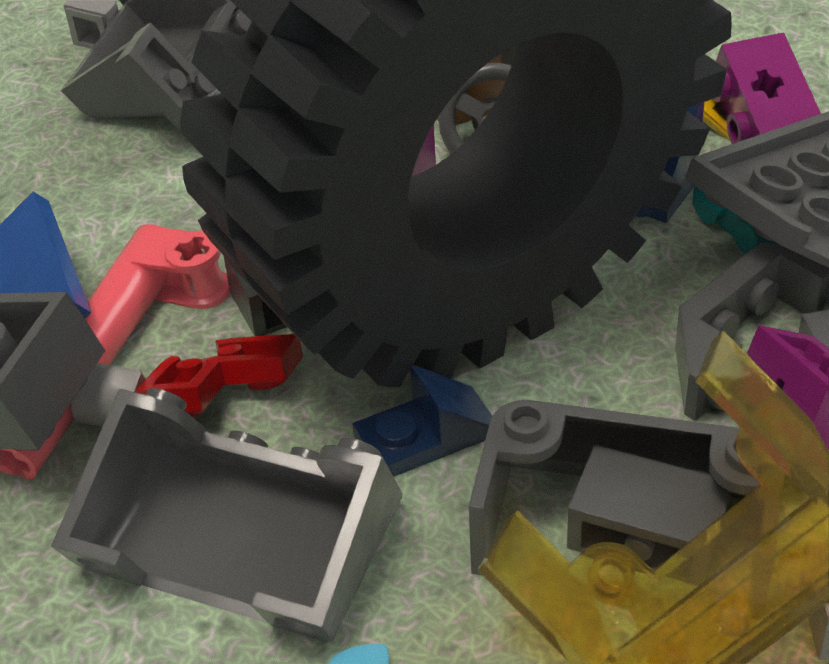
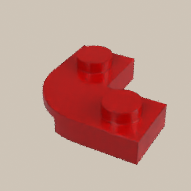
M294 334L216 340L217 356L204 359L191 358L183 361L178 356H170L156 367L135 392L146 395L149 388H157L173 393L187 403L185 412L191 417H195L205 410L224 385L247 384L248 388L252 390H266L283 384L303 358L301 341Z

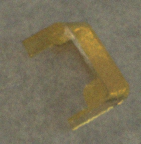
M724 331L711 340L695 382L740 426L736 437L737 454L743 466L760 483L756 489L654 571L633 550L613 542L594 544L569 562L518 510L507 519L478 568V571L570 664H747L829 603V450L812 420Z

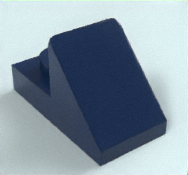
M411 365L413 400L353 422L354 437L356 440L368 443L380 451V456L385 460L393 477L486 440L492 415L472 386Z

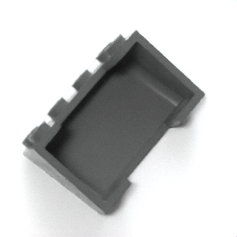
M119 388L51 547L74 564L86 570L263 621L271 626L324 642L333 641L402 499V492L385 460L380 456V451L363 441L341 438L338 445H325L321 447L320 453L303 447H292L289 454L268 448V444L265 441L246 432L233 430L230 431L228 437L207 432L208 430L204 425L195 421L193 417L185 412L187 403L182 398L168 391L149 388L146 395Z

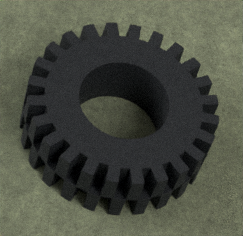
M230 0L252 22L246 36L206 30L201 32L191 63L221 94L183 101L180 132L203 155V157L182 166L183 180L187 193L207 213L198 219L201 229L207 238L294 335L314 355L319 353L335 371L343 376L354 379L362 369L378 386L400 387L410 371L411 365L452 379L461 353L479 369L504 356L508 327L512 325L530 340L555 328L551 301L562 293L580 308L587 305L603 290L592 266L608 249L628 263L643 246L646 240L629 226L630 222L642 205L668 211L682 188L681 184L663 171L670 157L699 155L706 141L710 128L689 113L687 108L721 96L727 69L707 56L706 53L731 38V12L714 0ZM516 46L510 72L504 87L480 126L447 158L426 171L412 176L420 149L436 119L451 98L488 62Z

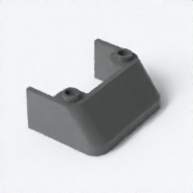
M517 400L507 403L493 414L469 502L471 574L486 576L511 466L582 476L594 445L621 452L635 453L643 458L688 470L706 472L712 475L720 486L733 492V498L760 502L751 618L766 620L780 552L786 468L784 450L774 438L763 432L746 428L534 400Z

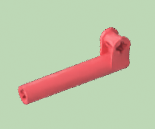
M144 224L137 228L87 301L91 314L85 320L106 350L98 363L112 364L154 300L189 308L206 309L221 304L230 296L227 275L220 270L218 263L221 252L211 243L203 231L169 229L153 224ZM71 405L67 407L55 425L54 432L39 450L0 449V471L15 476L21 472L19 477L33 480L73 422Z

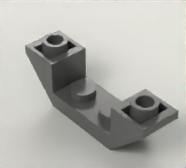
M760 243L679 306L675 351L684 415L696 421L712 406L720 410L732 401L729 398V394L738 375L742 344L735 341L733 337L739 328V324L752 313L757 316L764 315L772 307L776 298L804 314L823 311L824 302L829 303L828 267L778 243Z

